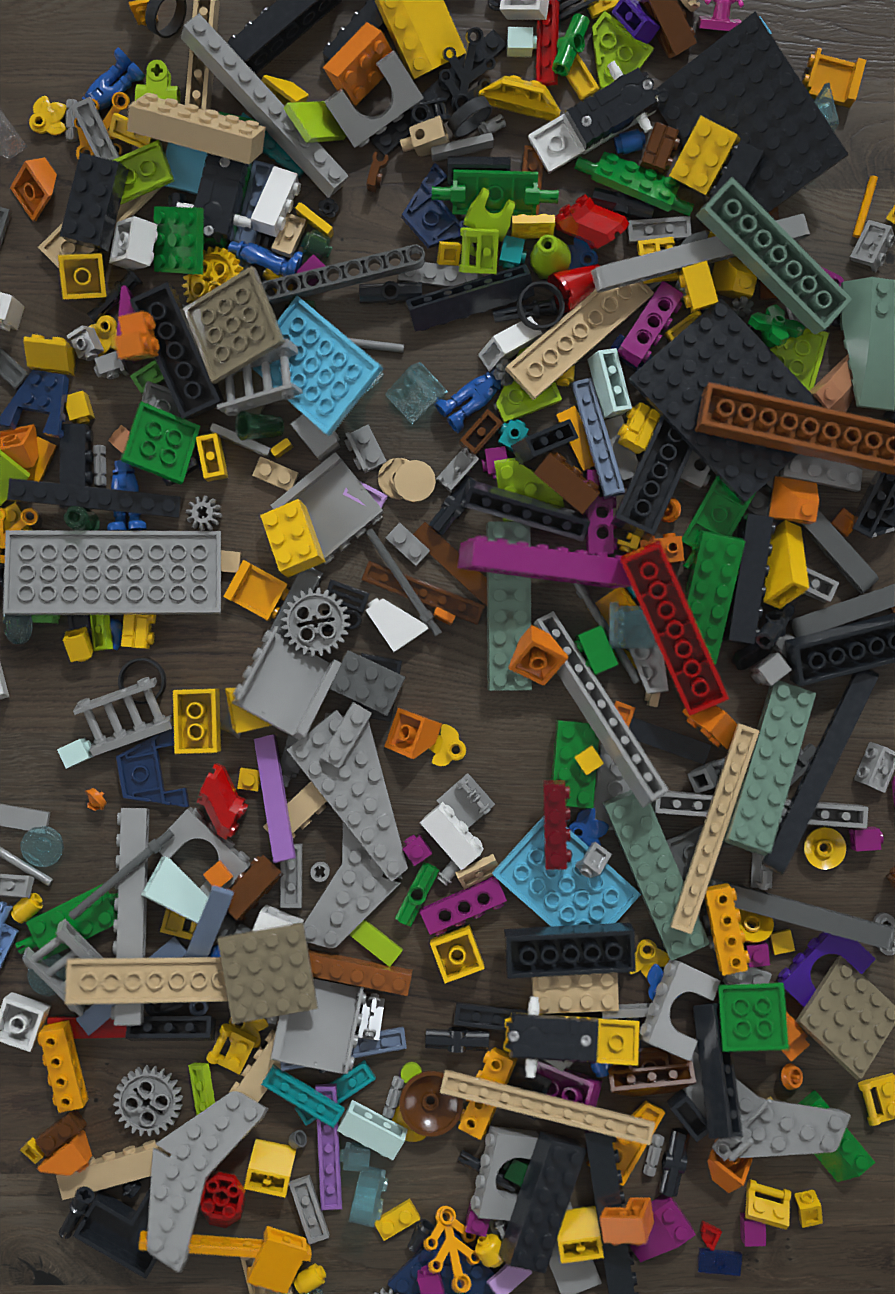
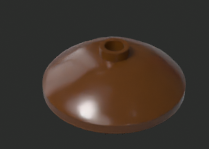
M424 1071L416 1074L405 1084L400 1095V1113L405 1124L412 1131L422 1136L434 1137L448 1132L456 1125L462 1113V1098L440 1093L444 1073ZM433 1097L434 1102L428 1104L426 1102L427 1098Z

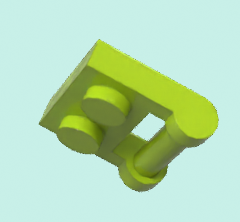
M461 228L462 254L459 272L497 274L499 230ZM471 237H477L476 265L469 264Z

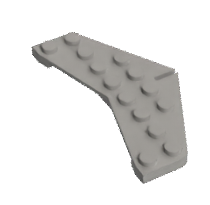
M344 822L342 865L304 922L307 942L326 948L337 947L401 883L396 880L391 882L388 878L382 877L383 871Z
M696 1045L691 1057L696 1084L683 1090L706 1118L699 1051ZM736 1079L740 1116L743 1123L765 1104L767 1099L757 1096ZM772 1100L773 1104H770L747 1127L752 1132L753 1144L739 1158L834 1152L840 1144L850 1119V1114L839 1109H825ZM738 1142L732 1149L738 1146L741 1142Z
M233 1091L156 1143V1145L169 1152L171 1156L157 1148H153L147 1249L150 1254L177 1272L182 1271L190 1251L188 1247L205 1182L210 1173L253 1127L260 1123L268 1108L241 1092Z

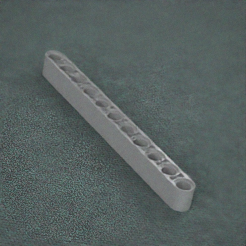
M804 214L776 220L795 241L810 235ZM717 236L603 265L591 270L596 291L604 292L680 272L682 268L707 261L710 264L736 257V255Z

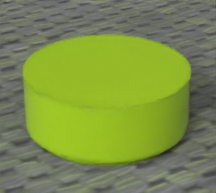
M408 1062L401 1069V1078L407 1083L413 1076L422 1072V1069L417 1063Z

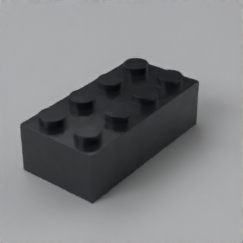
M80 153L60 237L73 244L108 252L129 169L118 161Z

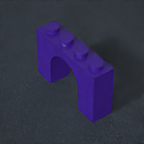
M822 932L817 938L814 937L809 941L806 950L794 957L793 963L779 973V978L776 981L784 983V988L805 1007L816 991L811 981V969L818 958L826 954L840 955L860 974L876 959L858 941Z

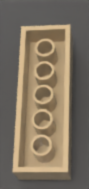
M146 93L129 105L127 128L129 132L250 164L263 152L266 127L260 126L256 121L249 120L245 122L239 120L234 115L223 116L215 110H201L196 105L179 104L175 99L164 100L152 93Z

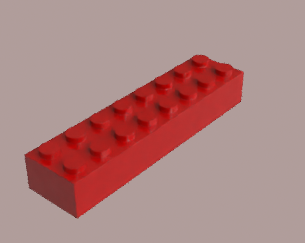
M657 540L619 557L688 715L691 716L728 700V695L661 542Z

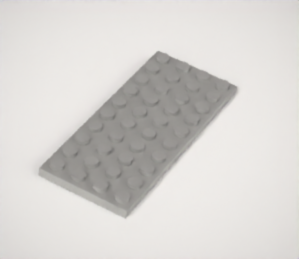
M6 530L3 614H221V531Z

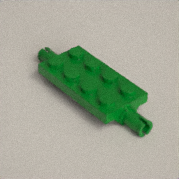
M604 151L600 161L597 163L579 156L574 168L591 175L593 181L668 212L673 209L690 216L695 205L678 198V195H676L681 184L680 182L671 177L660 175L652 169L641 167L633 161L622 159L614 153Z
M454 170L453 185L451 187L432 186V201H451L453 203L452 214L466 215L471 203L476 199L483 187L489 190V197L485 208L490 213L502 211L506 202L510 199L515 202L512 216L521 214L527 216L536 215V207L539 203L558 204L559 190H540L538 187V172Z
M718 476L715 477L682 536V542L692 549L683 567L689 569L693 562L699 531L732 536L755 494L743 504Z
M103 884L28 920L26 924L32 935L16 942V948L25 945L18 952L21 955L24 954L27 947L31 949L38 947L40 950L57 936L58 924L64 919L84 939L113 926L114 920L118 919V911L114 909L115 898H118V892L115 894L105 893L74 920L68 913ZM61 943L44 956V960L69 948L66 943Z

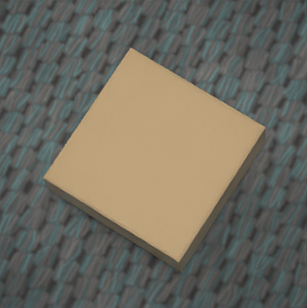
M221 550V572L236 573L241 563V552Z

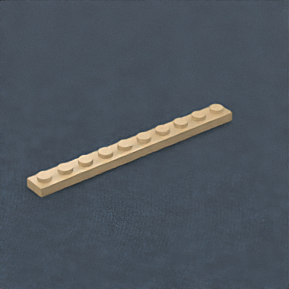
M737 724L670 924L672 928L692 934L759 730Z
M445 1070L440 1093L651 1145L655 1126L653 1121Z

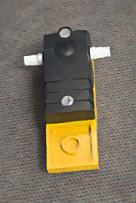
M530 997L528 1013L511 1012V1017L505 1019L506 1040L504 1041L503 1049L509 1052L510 1058L526 1059V1077H535L537 1060L638 1065L639 1021L539 1014V997Z

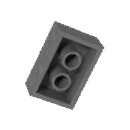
M347 650L330 689L380 713L389 715L406 677Z

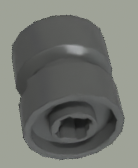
M225 914L215 940L218 941V937L250 932L251 929L242 923L236 925V920L230 915Z

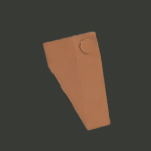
M849 355L845 356L809 390L827 409L846 413L855 397L851 381L853 379L852 370L848 366Z

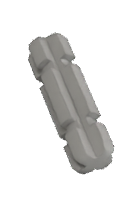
M68 99L66 101V108L68 109L66 111V139L69 142L78 141L77 128L74 126L76 116L71 105L77 103L75 99Z
M95 445L93 447V454H95L94 474H96L94 484L96 486H105L107 484L105 477L106 457H104L106 455V447L104 445Z
M399 1076L393 1077L386 1106L383 1110V1116L387 1118L394 1117L401 1088L404 1084V1080Z
M660 1134L652 1135V1145L649 1146L646 1157L647 1164L643 1168V1173L647 1176H655L657 1170L655 1165H658L662 1151L660 1146H663L664 1137Z

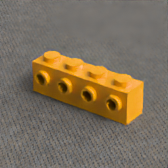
M728 883L709 886L706 889L704 900L719 971L722 975L747 971V963H750L748 951H744L743 947L746 939L743 929L740 930L738 922L741 921L739 909H735L734 901H737L735 889L731 888Z
M67 1020L44 1025L38 1034V1043L43 1049V1063L48 1069V1083L53 1089V1103L57 1106L58 1113L84 1108L88 1101V1095L70 1022Z
M495 1047L491 1051L486 1052L483 1059L485 1066L483 1070H479L476 1077L507 1085L518 1058H510L509 1053ZM466 1099L469 1103L467 1108L462 1110L458 1120L460 1121L458 1129L481 1140L488 1131L497 1107Z

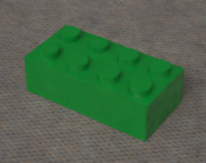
M556 720L551 780H565V787L569 786L570 799H566V806L593 809L597 769L586 775L574 758L591 745L598 753L599 738L588 722Z

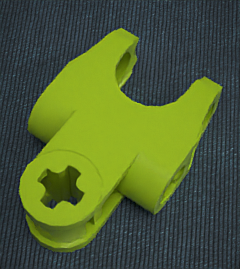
M153 60L148 64L146 84L136 85L135 101L146 93H152L164 100L175 99L180 104V87L171 86V74L164 62Z
M483 187L479 195L471 203L463 225L473 229H498V241L502 242L510 227L515 202L509 199L502 211L490 213L485 208L489 197V190ZM471 237L470 254L476 257V247H474L473 242L477 243V237Z

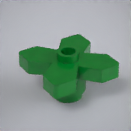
M776 304L768 307L765 314L757 312L751 315L748 324L753 328L762 331L761 341L769 347L785 344L789 336L794 338L801 336L806 328L797 320L786 319L785 311Z

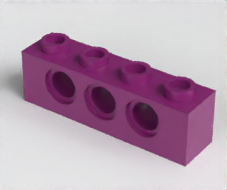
M662 281L618 349V355L638 367L641 361L645 363L652 353L648 349L651 345L656 346L662 335L659 332L662 328L666 330L673 320L670 318L672 312L677 314L683 304L680 300L684 294L665 281ZM658 306L665 308L666 311L660 310ZM648 322L653 323L656 328L649 326ZM637 339H642L645 344L639 343Z
M587 470L585 472V479L587 481L589 479L600 487L596 470ZM597 496L586 509V514L590 520L586 533V551H588V554L606 553L612 555L614 550H617V538H614L613 529H617V526L611 524L613 509H616L617 506L616 496L607 499ZM597 508H604L607 516L599 518L596 514ZM603 528L606 530V539L598 538L596 534L597 529Z
M492 876L465 890H460L420 908V914L429 934L435 933L437 936L446 932V928L454 925L458 927L466 923L465 919L473 916L475 919L483 916L485 911L490 908L496 910L503 907L507 899L499 880ZM481 893H486L489 896V900L486 903H481L477 900ZM461 902H467L470 908L467 911H461L458 905ZM447 910L450 912L451 917L443 920L439 917V913Z

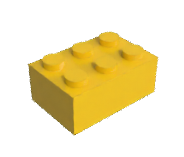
M700 116L669 176L710 197L709 193L713 185L719 181V174L723 166L728 164L731 158L730 153L735 144L738 145L741 138L738 134Z
M299 499L260 515L279 572L287 578L326 562L307 507Z
M219 689L173 690L175 754L220 752Z

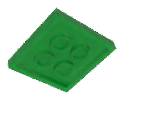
M154 206V223L157 224L156 231L158 233L157 240L154 243V271L203 275V208Z
M141 401L138 405L120 461L181 485L186 475L200 426Z
M784 983L718 985L723 1052L790 1050Z

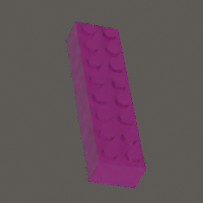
M482 536L468 538V541L460 543L458 569L612 589L632 587L619 558L621 557L620 555L615 557H608L606 553L591 555L588 554V551L584 550L568 552V548L557 547L556 549H549L547 545L528 547L529 543L526 542L508 544V540L495 539V541H488L487 537Z

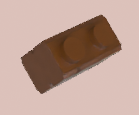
M655 122L640 166L652 169L660 175H663L665 170L669 171L673 158L670 157L671 151H676L680 141L677 138L678 129Z
M487 409L482 417L460 439L459 444L463 448H467L472 455L477 456L501 429L503 422Z
M77 1109L71 1110L43 1131L36 1138L35 1142L45 1156L49 1157L79 1134L87 1123Z

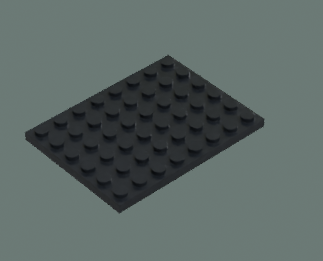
M756 11L655 89L659 93V105L657 108L668 125L678 129L677 138L680 139L679 142L683 148L700 116H703L738 134L741 138L740 141L765 153V157L746 192L767 213L849 155Z
M722 298L718 300L716 305L708 308L628 380L743 504L798 454L695 431L702 393L707 384L714 383L825 408Z

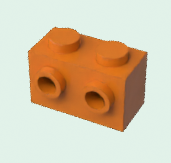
M675 533L663 534V538L656 539L654 535L650 541L642 538L639 542L638 549L659 540L670 563L684 561L682 536H676Z

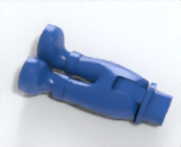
M119 47L114 50L115 66L112 65L107 72L99 76L85 94L86 98L91 97L98 101V113L112 105V96L116 92L124 93L132 86L131 83L142 81L146 77L134 62H131Z
M232 241L228 247V251L235 253L239 259L252 265L263 266L275 274L283 276L296 274L302 266L304 253L298 251L291 259L286 260V257L278 256L272 251L254 243L245 244V241L240 243Z
M487 371L485 375L479 376L464 385L456 394L450 397L451 399H439L434 405L443 417H446L454 408L460 406L468 398H472L460 410L447 418L451 428L456 433H460L464 428V419L469 418L471 414L485 406L494 397L497 390L501 389V380H496L493 371L490 373Z
M120 460L114 461L115 470L112 471L114 475L112 477L111 489L139 492L138 482L134 474L135 470L132 469V466ZM113 512L115 521L108 524L107 531H128V529L129 531H144L147 529V524L140 519L139 516L141 514L128 513L129 522L127 527L126 513Z

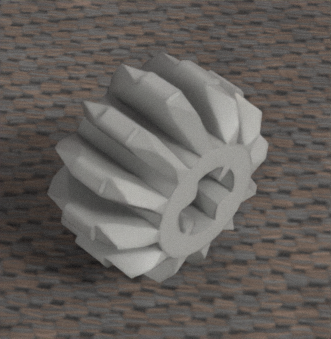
M204 496L202 501L199 497H195L197 504L189 502L193 509L186 510L187 514L192 515L187 518V521L193 522L192 527L195 529L199 526L200 531H204L206 526L209 530H213L211 523L219 525L215 518L222 517L221 513H217L221 506L215 505L216 500L213 498L209 501L208 496ZM201 510L206 511L208 514L206 518L200 513Z

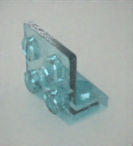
M421 362L409 366L385 395L414 424L435 401L443 398L448 391Z
M610 602L609 645L611 648H654V635L641 606H620L619 602Z

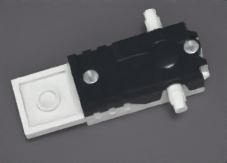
M615 61L611 62L607 67L614 82L592 94V96L587 97L583 102L581 101L575 104L574 107L565 110L564 114L528 135L529 141L548 174L581 154L588 153L636 123H639L645 133L653 129L648 116L655 113L659 105V93L653 89L654 81L648 78L647 72L641 73L639 67L623 75Z

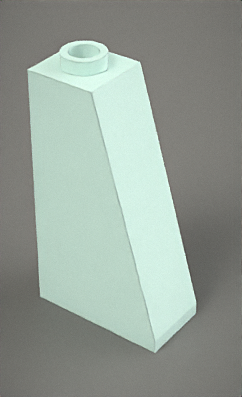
M161 857L141 894L198 924L208 899L167 857Z

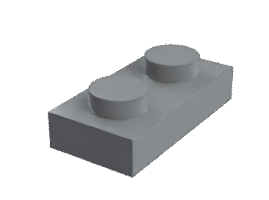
M401 523L386 537L415 566L430 552Z
M0 874V896L30 898L34 877Z

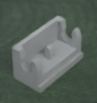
M463 448L436 480L449 492H453L479 463V458L472 455L467 448Z

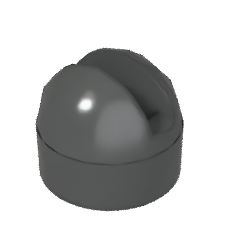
M302 1130L291 1133L288 1139L289 1145L294 1149L304 1147L307 1143L306 1134Z

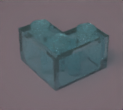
M361 1165L350 1211V1222L374 1227L375 1221H380L384 1200L380 1199L382 1191L386 1192L389 1180L385 1178L386 1170Z

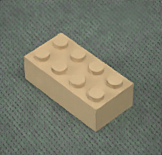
M617 973L532 977V997H539V1014L619 1011Z

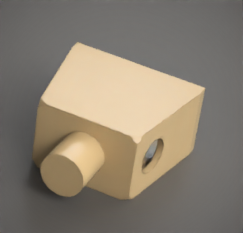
M440 116L411 126L409 128L411 137L400 140L403 152L415 149L420 157L430 155L433 146L450 143L447 129Z

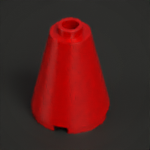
M599 264L555 272L548 276L547 282L556 286L563 295L565 303L564 313H569L596 290L591 270L600 267ZM554 296L556 307L559 309L558 299Z

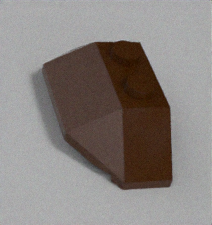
M659 1047L638 1049V1065L614 1064L608 1070L611 1093L629 1097L673 1093L696 1084L693 1062Z

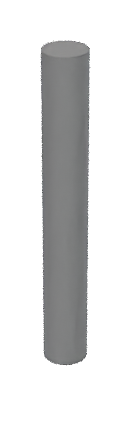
M348 338L359 348L404 353V344Z
M0 847L1 858L45 885L50 886L53 881L51 877Z

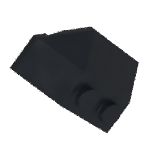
M876 472L855 512L852 525L853 530L869 538L895 531V475Z

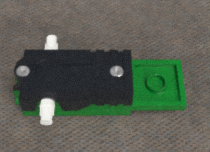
M219 111V113H218V114L223 115V116L233 115V114H229V113H225V112H220V111ZM234 115L237 116L239 120L245 122L249 120L257 122V120ZM207 153L194 205L178 202L176 207L203 208V245L207 243L210 246L216 245L221 249H225L235 240L238 226L249 228L252 226L251 219L240 216L252 165L251 163L247 164Z

